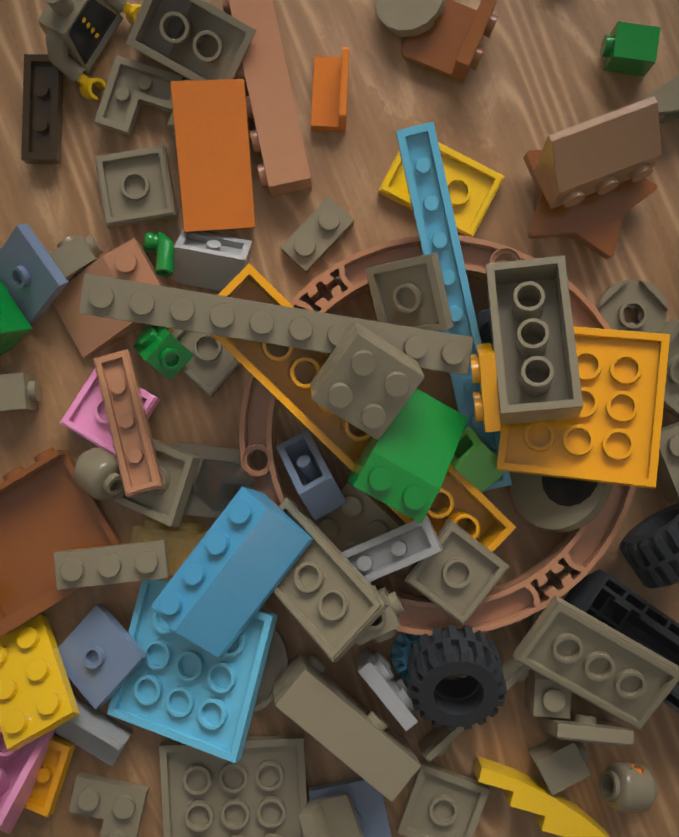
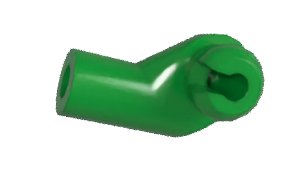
M146 233L143 248L147 252H155L157 256L155 273L162 277L173 276L174 243L164 233Z

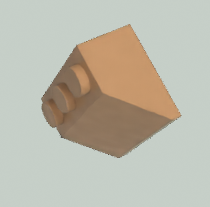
M655 96L548 135L533 172L551 209L561 205L565 207L574 206L580 203L585 196L596 192L599 195L606 194L614 190L619 183L630 179L632 182H638L653 172V167L662 155L658 102Z

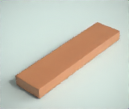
M125 349L94 358V365L126 497L131 498L165 488L131 351Z

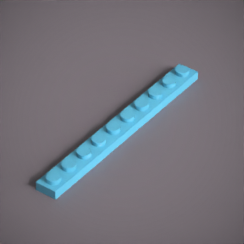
M434 121L397 130L395 134L422 254L438 252L454 327L440 332L474 337L471 355L477 354L476 344L482 343ZM469 363L468 375L449 373L457 411L468 417L464 430L470 426L498 453L501 431L485 432L483 421L476 422L473 392L480 391L479 383L473 384ZM506 471L496 483L492 484L485 491L512 485L510 473Z

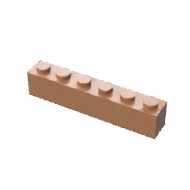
M221 0L225 13L256 30L237 71L238 79H244V84L246 83L249 95L245 96L247 119L254 117L256 130L250 131L254 153L261 152L264 163L257 165L261 186H269L271 197L312 188L311 175L273 0Z

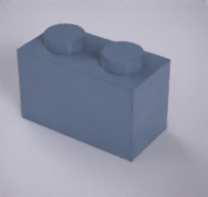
M308 429L276 446L300 498L314 521L347 503Z

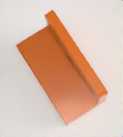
M342 47V58L314 56L311 131L346 132L349 47Z

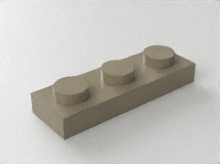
M167 539L63 550L53 553L57 590L170 577Z

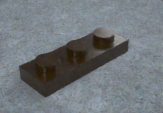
M24 54L21 160L26 164H61L63 73L50 62L48 54Z

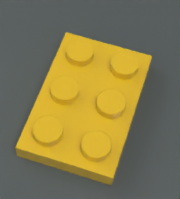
M41 614L0 637V727L7 750L17 751L80 714L48 618Z

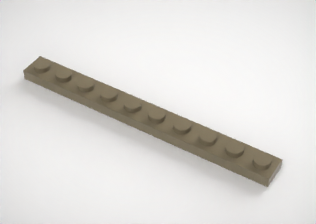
M84 273L79 313L84 315L329 354L333 352L349 327L356 321L416 360L420 368L460 375H468L474 338Z

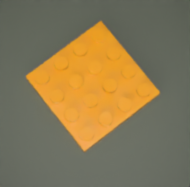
M573 326L583 408L579 418L502 424L496 469L499 471L655 489L670 334Z

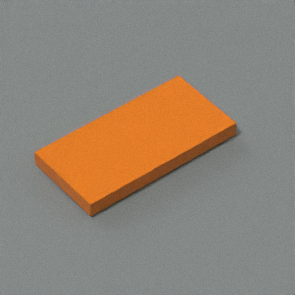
M244 79L170 81L184 232L255 227Z

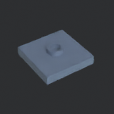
M27 223L17 225L0 249V279L29 324L39 321L69 282Z
M97 604L58 647L67 676L95 710L103 707L148 657L104 604Z
M361 776L309 787L310 800L348 792L351 796L363 836L392 837L384 796Z

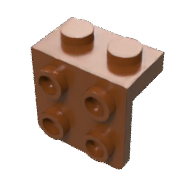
M446 0V7L442 16L439 14L438 18L434 21L435 25L431 29L417 36L406 37L401 50L402 57L464 83L469 69L476 70L485 49L479 47L483 36L490 38L499 17L493 14L497 0H481L477 10L453 0Z

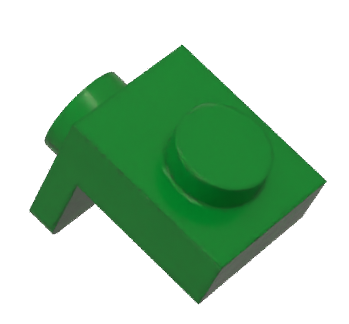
M153 325L146 327L141 331L137 342L133 345L143 359L168 380H172L193 357V353L180 343L165 327Z

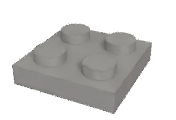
M366 646L357 654L358 672L404 730L407 731L418 722L412 705V698H410V688L402 678L398 681L393 678L394 675L390 671L392 666L379 650L373 653Z

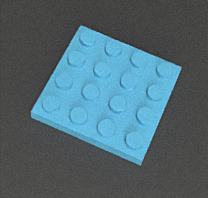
M170 579L141 581L128 633L148 657L113 694L107 714L232 763H237L242 758L278 614L259 609L224 656L218 658L174 632L151 607Z

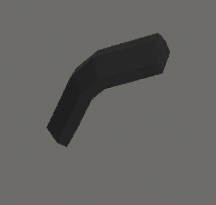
M599 569L585 576L569 590L563 599L679 666V623L608 573ZM679 682L663 701L678 713Z

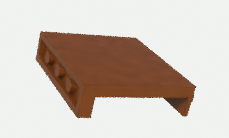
M53 447L46 449L34 457L36 463L26 469L23 466H19L3 475L5 481L0 484V637L84 588L57 590L54 552L123 544L98 500L91 497L75 482L73 473L76 463L68 450L55 451Z

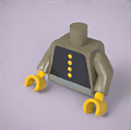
M44 0L48 5L39 18V25L46 35L45 42L50 62L73 83L77 81L80 84L79 89L83 97L90 100H99L92 92V84L100 90H105V81L100 78H89L83 72L87 74L90 72L123 19L120 13L124 12L127 21L134 25L137 13L142 5L130 4L127 0Z

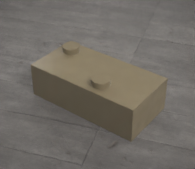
M565 255L486 264V290L491 341L495 352L501 425L579 418L583 408Z
M300 651L272 684L275 706L392 802L421 767L408 740L393 729L380 715L369 709L327 674L328 667L314 654H311L308 658Z

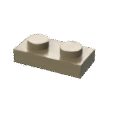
M328 196L287 239L280 249L307 274L354 224V219Z

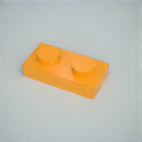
M53 735L43 764L38 771L30 798L24 808L45 817H49L54 813L76 746L75 744Z

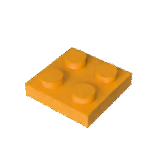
M491 343L476 344L477 354H473L470 357L473 384L479 383L480 391L473 392L476 422L483 421L485 432L501 431L495 352Z

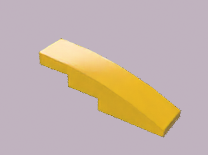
M476 756L473 771L478 782L504 789L503 793L509 806L534 813L541 831L562 837H610L600 824L575 803L559 793L552 796L546 784L512 767Z

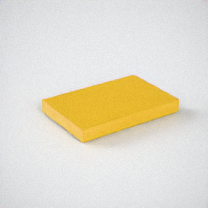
M438 142L458 235L473 238L505 176ZM398 152L378 193L412 210L400 152Z

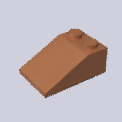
M135 238L102 255L75 276L53 302L84 359L147 325L80 314L79 307L84 273L164 286L159 275L155 273V268L146 251Z

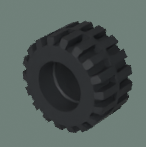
M679 503L664 508L637 524L626 534L620 543L619 548L644 587L659 588L679 583Z
M456 624L448 625V629L441 630L440 627L432 629L433 634L430 636L426 633L420 637V644L414 643L411 648V655L408 656L410 698H412V705L415 711H420V717L425 721L432 719V725L439 728L442 725H446L447 730H456V727H464V730L471 729L472 724L482 725L486 723L487 716L494 717L498 713L497 706H503L504 693H507V687L499 652L496 650V645L492 639L487 640L486 634L480 630L473 633V629L470 626L464 625L462 629H457ZM454 674L468 675L458 680L444 679L445 677Z

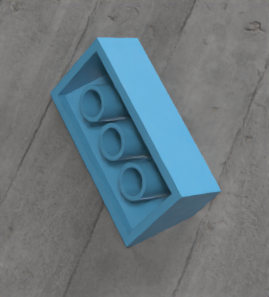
M242 486L152 603L151 607L174 632L216 657L222 658L314 539L264 493Z

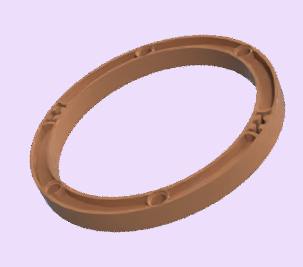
M458 236L468 278L486 282V264L495 263L500 259L507 261L536 259L512 247L489 240ZM406 237L384 242L347 257L314 278L290 301V304L294 308L314 311L306 303L308 299H311L319 312L334 313L354 297L370 290L365 268L422 256L419 237ZM339 275L343 287L346 289L344 292L341 291L340 285H337L335 282V278ZM568 281L573 326L611 329L598 309L576 286ZM325 288V290L330 291L332 289L331 294L333 298L329 301L325 298L320 299L319 290ZM249 372L244 388L239 425L240 460L246 488L264 493L279 506L286 497L289 498L282 480L276 448L277 415L280 401ZM257 450L264 451L268 457V464L263 470L255 469L251 462V457ZM613 484L606 505L591 522L581 528L569 531L554 550L520 576L502 585L493 587L465 625L472 627L473 633L478 630L482 632L494 630L518 622L546 608L555 595L558 597L565 595L590 572L616 537L629 510L636 487ZM560 559L573 568L570 573L565 571V567L558 563ZM550 570L557 574L555 577L558 582L555 585L547 582L548 578L545 574ZM533 580L540 587L539 589L543 592L542 595L539 596L536 589L530 584ZM396 592L404 609V613L400 614L401 626L396 628V631L413 635H424L426 633L430 636L433 634L432 629L437 627L445 630L448 629V625L456 624L457 629L463 628L460 622L426 596Z

